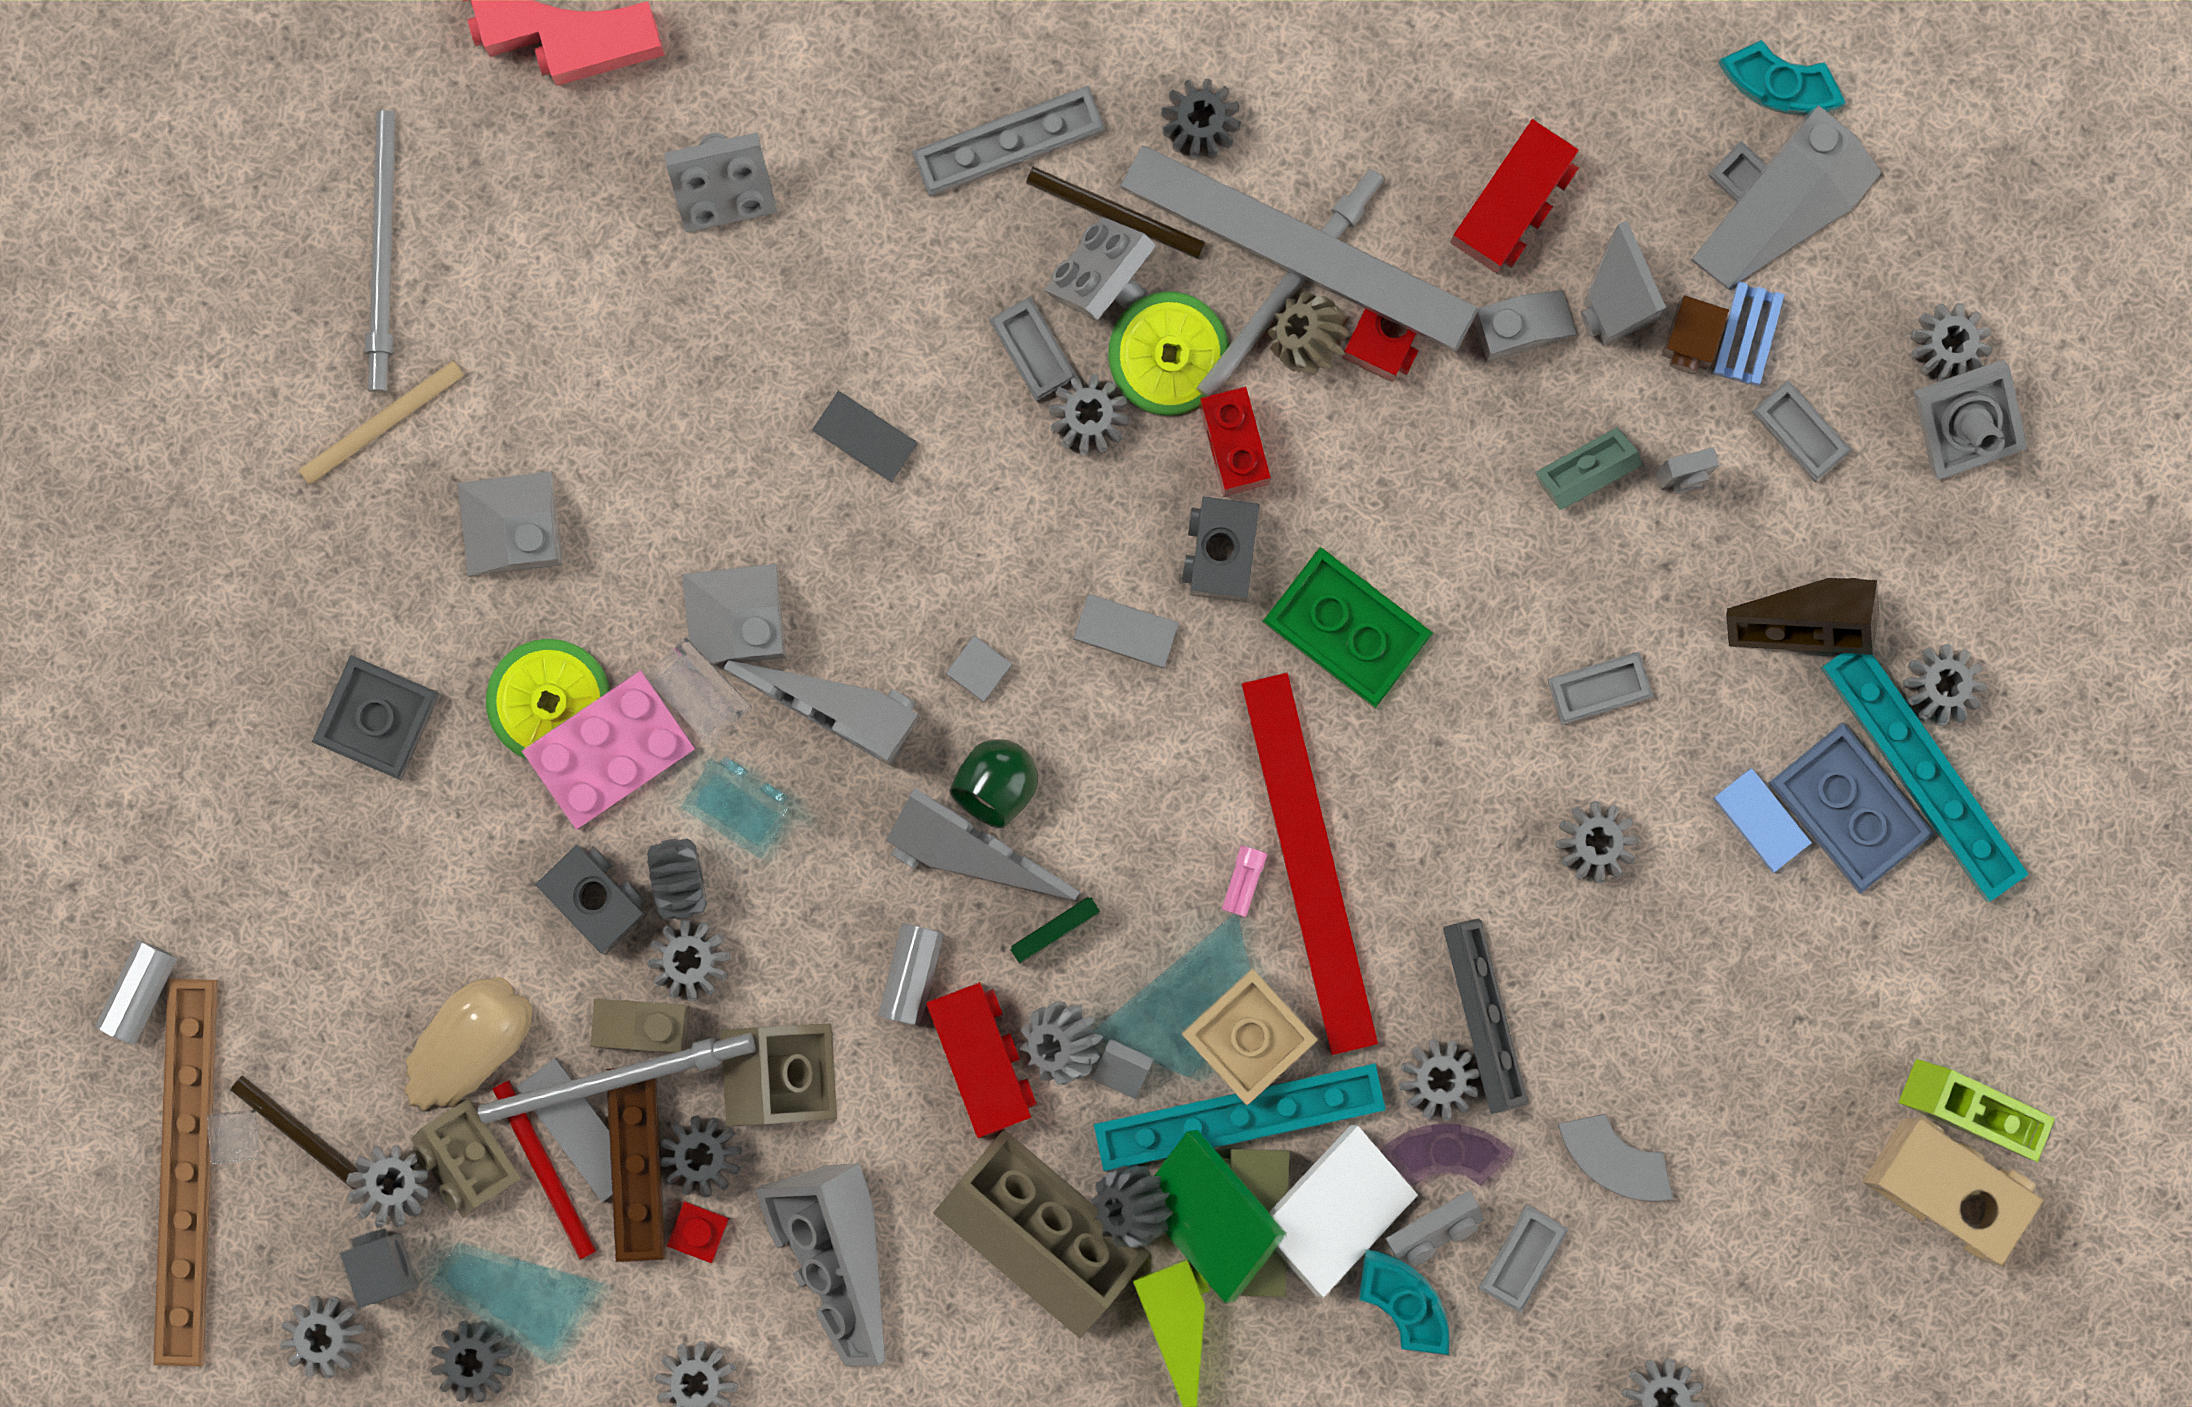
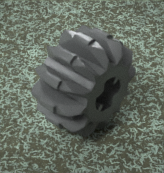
M1209 78L1204 79L1202 91H1196L1193 81L1187 80L1184 83L1187 96H1184L1179 91L1172 90L1169 93V99L1174 106L1162 108L1161 117L1172 121L1163 127V135L1165 137H1172L1180 134L1173 143V149L1176 152L1183 150L1187 143L1192 144L1190 148L1191 159H1198L1200 146H1206L1208 156L1215 158L1218 154L1215 141L1223 147L1230 148L1233 145V139L1228 132L1240 130L1241 121L1230 117L1239 111V103L1237 101L1223 103L1229 95V89L1223 86L1215 94L1211 93L1212 80ZM1195 110H1204V116L1208 112L1211 113L1212 116L1209 117L1207 127L1199 128L1198 121L1194 125L1190 123L1193 120Z
M674 838L650 846L647 853V863L658 913L666 920L675 918L681 920L703 913L707 905V896L696 845L689 839L678 840Z
M692 1116L690 1120L692 1134H689L681 1123H676L673 1126V1130L681 1141L678 1143L667 1138L662 1141L664 1148L675 1151V1157L660 1159V1166L668 1167L676 1164L678 1170L670 1174L667 1181L672 1185L677 1183L683 1176L686 1177L687 1180L682 1191L684 1195H691L695 1189L696 1182L699 1181L702 1196L710 1197L712 1195L711 1178L720 1189L725 1190L729 1187V1183L720 1172L722 1170L730 1174H738L741 1168L737 1164L726 1162L727 1156L742 1154V1147L733 1146L725 1148L723 1143L733 1138L735 1131L729 1128L718 1137L715 1136L720 1122L716 1117L710 1119L706 1131L702 1132L700 1116ZM705 1143L711 1148L707 1154L713 1153V1161L711 1164H703L698 1170L691 1165L695 1159L689 1160L690 1149H698Z
M1124 1165L1112 1169L1111 1173L1106 1174V1177L1095 1183L1098 1194L1091 1199V1202L1097 1207L1098 1215L1093 1220L1101 1221L1103 1225L1102 1237H1112L1116 1247L1140 1248L1151 1244L1153 1240H1156L1157 1237L1168 1230L1166 1219L1173 1212L1166 1206L1165 1199L1170 1193L1162 1192L1160 1188L1161 1176L1150 1175L1147 1166L1134 1167L1132 1165L1127 1167Z
M467 1320L458 1323L459 1337L449 1329L441 1333L443 1341L450 1348L443 1346L432 1348L431 1354L445 1359V1364L432 1367L431 1373L432 1375L447 1373L449 1378L440 1386V1390L444 1393L452 1389L455 1384L459 1385L456 1393V1400L459 1402H464L467 1399L471 1388L477 1402L485 1401L487 1395L485 1385L494 1393H499L503 1390L501 1381L494 1374L510 1376L513 1373V1368L509 1365L499 1364V1359L507 1358L514 1354L513 1348L506 1347L497 1351L495 1345L503 1340L505 1334L502 1330L493 1333L489 1339H486L485 1336L488 1331L487 1321L482 1320L477 1324L474 1335H472L469 1322ZM471 1349L477 1351L476 1359L483 1362L482 1369L479 1367L473 1370V1374L467 1372L468 1364L461 1361V1355L471 1353Z

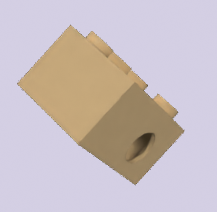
M1924 1116L1903 1118L1862 1182L1922 1222L1927 1217L1966 1242L1963 1249L1981 1261L2002 1266L2044 1201L2033 1193L2036 1184L2014 1170L2008 1172L2001 1168L1999 1171L1984 1161L1985 1156L1963 1142L1958 1144L1943 1134L1944 1129ZM1981 1193L1985 1203V1212L1977 1228L1973 1229L1962 1220L1960 1204L1961 1201H1965L1968 1197L1980 1195Z

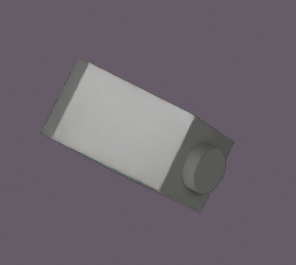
M1563 290L1520 295L1477 308L1478 312L1473 319L1486 362L1577 335Z

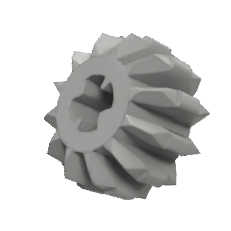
M1941 303L1934 308V316L1924 313L1918 319L1923 329L1914 330L1910 335V339L1924 345L1914 349L1911 352L1912 359H1920L1926 356L1929 360L1922 366V374L1927 375L1935 367H1938L1937 379L1940 382L1949 379L1951 372L1955 377L1968 372V370L1972 371L1984 366L1979 357H1988L1992 353V347L1979 341L1990 336L1991 329L1989 327L1980 329L1975 327L1974 324L1982 316L1980 312L1976 311L1968 318H1964L1965 307L1963 303H1957L1952 309L1951 314L1948 308ZM1948 332L1952 333L1951 339L1957 336L1961 341V345L1955 350V353L1951 352L1952 347L1946 350L1942 344V340L1948 336Z
M1096 374L1090 376L1089 388L1084 389L1079 377H1072L1071 384L1075 392L1074 394H1071L1062 387L1056 390V396L1066 405L1053 404L1049 406L1050 415L1063 418L1051 425L1052 433L1060 434L1069 429V432L1062 441V446L1068 449L1078 438L1081 440L1079 448L1080 455L1087 456L1089 452V441H1095L1100 454L1106 453L1107 445L1103 436L1106 435L1116 443L1122 440V434L1112 424L1117 426L1129 424L1128 415L1114 412L1123 409L1127 405V399L1125 396H1119L1110 400L1109 398L1115 392L1116 384L1110 381L1100 391L1097 389L1099 378ZM1093 405L1099 408L1097 410V417L1101 418L1098 423L1089 420L1084 425L1079 422L1081 420V412L1077 410L1081 406L1085 409H1090Z
M1944 644L1939 650V656L1931 647H1928L1922 651L1924 663L1917 660L1910 661L1908 668L1919 678L1911 677L1904 679L1903 687L1907 689L1917 688L1918 694L1906 700L1910 707L1922 701L1926 704L1920 711V719L1923 721L1929 719L1937 710L1936 721L1939 726H1945L1950 720V714L1960 723L1967 720L1965 707L1972 710L1980 708L1981 702L1971 692L1985 691L1987 685L1982 681H1973L1972 678L1973 675L1983 670L1980 663L1969 668L1965 666L1970 656L1969 651L1966 649L1960 651L1953 660L1951 645ZM1939 673H1943V679L1950 676L1954 680L1955 685L1949 689L1951 697H1947V691L1939 693L1936 690L1935 684L1941 681Z
M1593 801L1589 807L1590 819L1584 810L1577 806L1572 809V815L1579 826L1565 820L1560 823L1559 828L1563 832L1571 834L1572 838L1557 840L1556 848H1572L1573 854L1564 857L1561 860V864L1567 867L1576 860H1579L1581 864L1575 873L1577 879H1583L1590 867H1593L1594 882L1602 883L1605 878L1604 865L1614 878H1618L1622 875V870L1615 859L1617 858L1627 864L1634 862L1635 856L1623 850V846L1638 844V837L1633 835L1623 837L1622 830L1629 828L1633 821L1631 818H1626L1616 824L1614 819L1619 811L1618 806H1610L1605 816L1602 817L1600 802ZM1592 829H1598L1600 837L1608 838L1609 847L1601 849L1603 855H1596L1594 847L1586 846V837L1589 838L1594 835L1591 831Z
M681 920V937H678L673 928L666 926L663 928V933L670 941L668 946L659 941H652L651 948L655 951L663 952L664 955L663 959L649 960L648 967L652 969L664 967L665 972L654 980L656 986L661 987L671 979L674 980L669 989L670 997L676 999L681 994L683 985L686 984L688 1000L697 1001L698 989L696 984L700 983L703 990L708 995H712L716 992V989L708 979L710 974L717 979L726 980L728 974L724 970L714 968L715 962L729 961L731 959L730 953H713L712 949L718 947L724 941V937L721 934L714 935L707 942L704 941L709 932V924L702 922L698 926L695 935L692 936L690 920ZM694 947L699 951L695 957L701 959L700 967L698 969L689 968L686 974H684L679 969L683 963L677 962L678 954L680 951L688 953Z
M1056 1001L1049 1004L1047 1008L1042 1007L1035 1010L1030 1015L1031 1022L1025 1024L1020 1030L1028 1041L1023 1043L1019 1050L1029 1052L1031 1060L1026 1068L1035 1069L1039 1067L1040 1081H1051L1054 1079L1057 1085L1073 1082L1075 1078L1080 1079L1087 1076L1092 1071L1091 1064L1097 1062L1102 1056L1094 1045L1099 1043L1103 1036L1093 1033L1091 1029L1096 1018L1086 1017L1083 1019L1082 1005L1073 1004L1067 1006L1065 1001Z
M1432 1039L1428 1043L1431 1057L1427 1058L1419 1047H1414L1411 1053L1421 1064L1418 1067L1405 1062L1401 1064L1400 1069L1402 1071L1415 1074V1081L1400 1082L1399 1088L1406 1091L1414 1088L1417 1089L1418 1093L1407 1101V1105L1410 1108L1418 1106L1424 1099L1427 1100L1423 1109L1422 1116L1424 1118L1431 1119L1436 1104H1440V1115L1443 1120L1447 1121L1452 1116L1450 1102H1453L1462 1113H1466L1469 1110L1467 1103L1460 1095L1463 1092L1469 1096L1478 1097L1480 1090L1465 1084L1466 1079H1476L1481 1075L1479 1069L1464 1071L1462 1068L1473 1058V1054L1470 1051L1463 1053L1455 1060L1453 1057L1457 1050V1042L1449 1041L1446 1045L1444 1056H1441L1437 1039ZM1433 1068L1438 1071L1448 1069L1451 1072L1452 1079H1448L1447 1082L1452 1083L1448 1091L1445 1092L1441 1088L1434 1089L1433 1091L1430 1089L1428 1081L1433 1080V1078L1428 1077V1074Z
M379 1146L374 1147L371 1151L372 1161L366 1157L359 1156L355 1162L359 1172L349 1173L346 1183L351 1187L357 1188L349 1193L347 1197L348 1203L358 1204L364 1202L357 1216L364 1220L371 1212L377 1214L375 1219V1227L377 1228L384 1226L388 1215H390L396 1227L403 1226L405 1222L404 1212L409 1216L417 1217L421 1211L417 1201L427 1200L429 1196V1190L424 1186L418 1185L427 1180L429 1176L427 1170L412 1171L418 1157L416 1154H411L405 1162L400 1160V1146H393L389 1158H386ZM384 1178L394 1181L392 1188H395L392 1195H386L381 1192L383 1189L381 1184Z
M320 1296L310 1297L309 1310L301 1304H297L292 1308L294 1316L300 1323L290 1320L282 1323V1329L293 1333L294 1338L282 1341L280 1343L281 1349L296 1348L297 1353L290 1358L288 1363L291 1367H295L306 1359L307 1363L304 1370L307 1377L315 1376L319 1366H321L325 1378L333 1377L336 1371L335 1363L344 1370L349 1369L353 1365L351 1358L344 1350L350 1353H360L363 1349L362 1344L349 1340L350 1335L364 1332V1326L356 1324L348 1327L346 1321L351 1319L356 1313L353 1307H348L339 1315L336 1314L340 1306V1298L331 1297L325 1309ZM323 1324L327 1326L326 1335L332 1338V1343L323 1345L319 1349L317 1347L318 1339L311 1335L312 1330L322 1328Z
M699 1341L695 1347L694 1358H692L689 1348L683 1343L677 1346V1353L682 1364L669 1355L662 1359L663 1365L672 1371L673 1374L661 1373L655 1376L656 1383L670 1385V1390L664 1391L657 1396L658 1401L663 1403L674 1397L677 1403L673 1407H713L711 1402L718 1407H730L732 1405L731 1402L724 1395L720 1394V1391L735 1392L738 1390V1383L722 1381V1376L736 1370L735 1364L728 1363L719 1369L716 1363L723 1357V1349L717 1348L710 1358L706 1359V1342ZM701 1371L708 1378L703 1384H709V1388L706 1393L699 1390L695 1394H691L685 1388L690 1384V1382L684 1381L686 1373L694 1376Z
M1665 1358L1662 1365V1374L1659 1373L1658 1367L1653 1360L1645 1361V1369L1649 1375L1647 1379L1634 1370L1629 1374V1377L1640 1385L1638 1391L1630 1388L1622 1390L1623 1397L1637 1400L1638 1404L1628 1407H1656L1658 1401L1653 1397L1654 1393L1658 1389L1666 1393L1667 1387H1671L1673 1390L1670 1395L1671 1401L1674 1402L1673 1407H1705V1403L1690 1398V1396L1700 1393L1704 1389L1702 1383L1691 1382L1684 1385L1691 1377L1692 1369L1684 1366L1674 1376L1675 1361L1671 1358Z

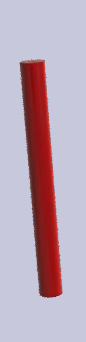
M506 1081L492 1089L497 1100L516 1095L510 1081ZM523 1113L507 1117L579 1260L596 1252L527 1114Z

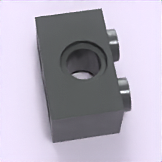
M1203 496L1201 509L1191 508L1188 536L1197 537L1195 555L1185 554L1182 583L1191 584L1190 595L1238 602L1247 601L1260 504ZM1218 537L1227 539L1233 547L1232 556L1225 561L1213 560L1206 551V545L1210 540Z
M576 844L535 885L601 954L606 955L647 916L640 908L646 900L628 881H624L619 886L608 875L607 872L613 866L594 846L586 852L582 846ZM600 883L607 891V900L600 909L589 910L583 902V893L589 885Z
M386 1228L375 1230L350 1239L352 1249L340 1253L358 1309L419 1288L401 1233L388 1236Z

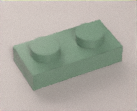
M1616 427L1541 468L1535 474L1543 490L1558 509L1562 510L1607 484L1622 478L1627 473L1642 466L1643 463L1637 449L1622 431Z

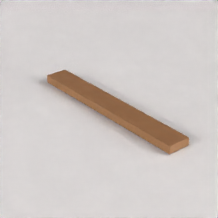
M167 979L153 1365L204 1366L218 980Z

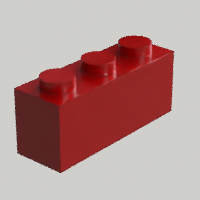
M1531 119L1453 234L1450 243L1496 274L1503 264L1512 268L1527 246L1520 239L1528 227L1531 225L1538 230L1552 210L1553 205L1548 203L1547 199L1557 186L1564 191L1580 167L1572 163L1579 149L1534 119Z
M979 982L926 1002L976 1137H983L1032 1118L1029 1108L1036 1106L1037 1102L1028 1079L1026 1078L1021 1081L1017 1079L1012 1063L1019 1061L1020 1057L1011 1034L1003 1036L1000 1034L995 1018L1002 1016L1003 1012L994 989L984 991L982 983Z

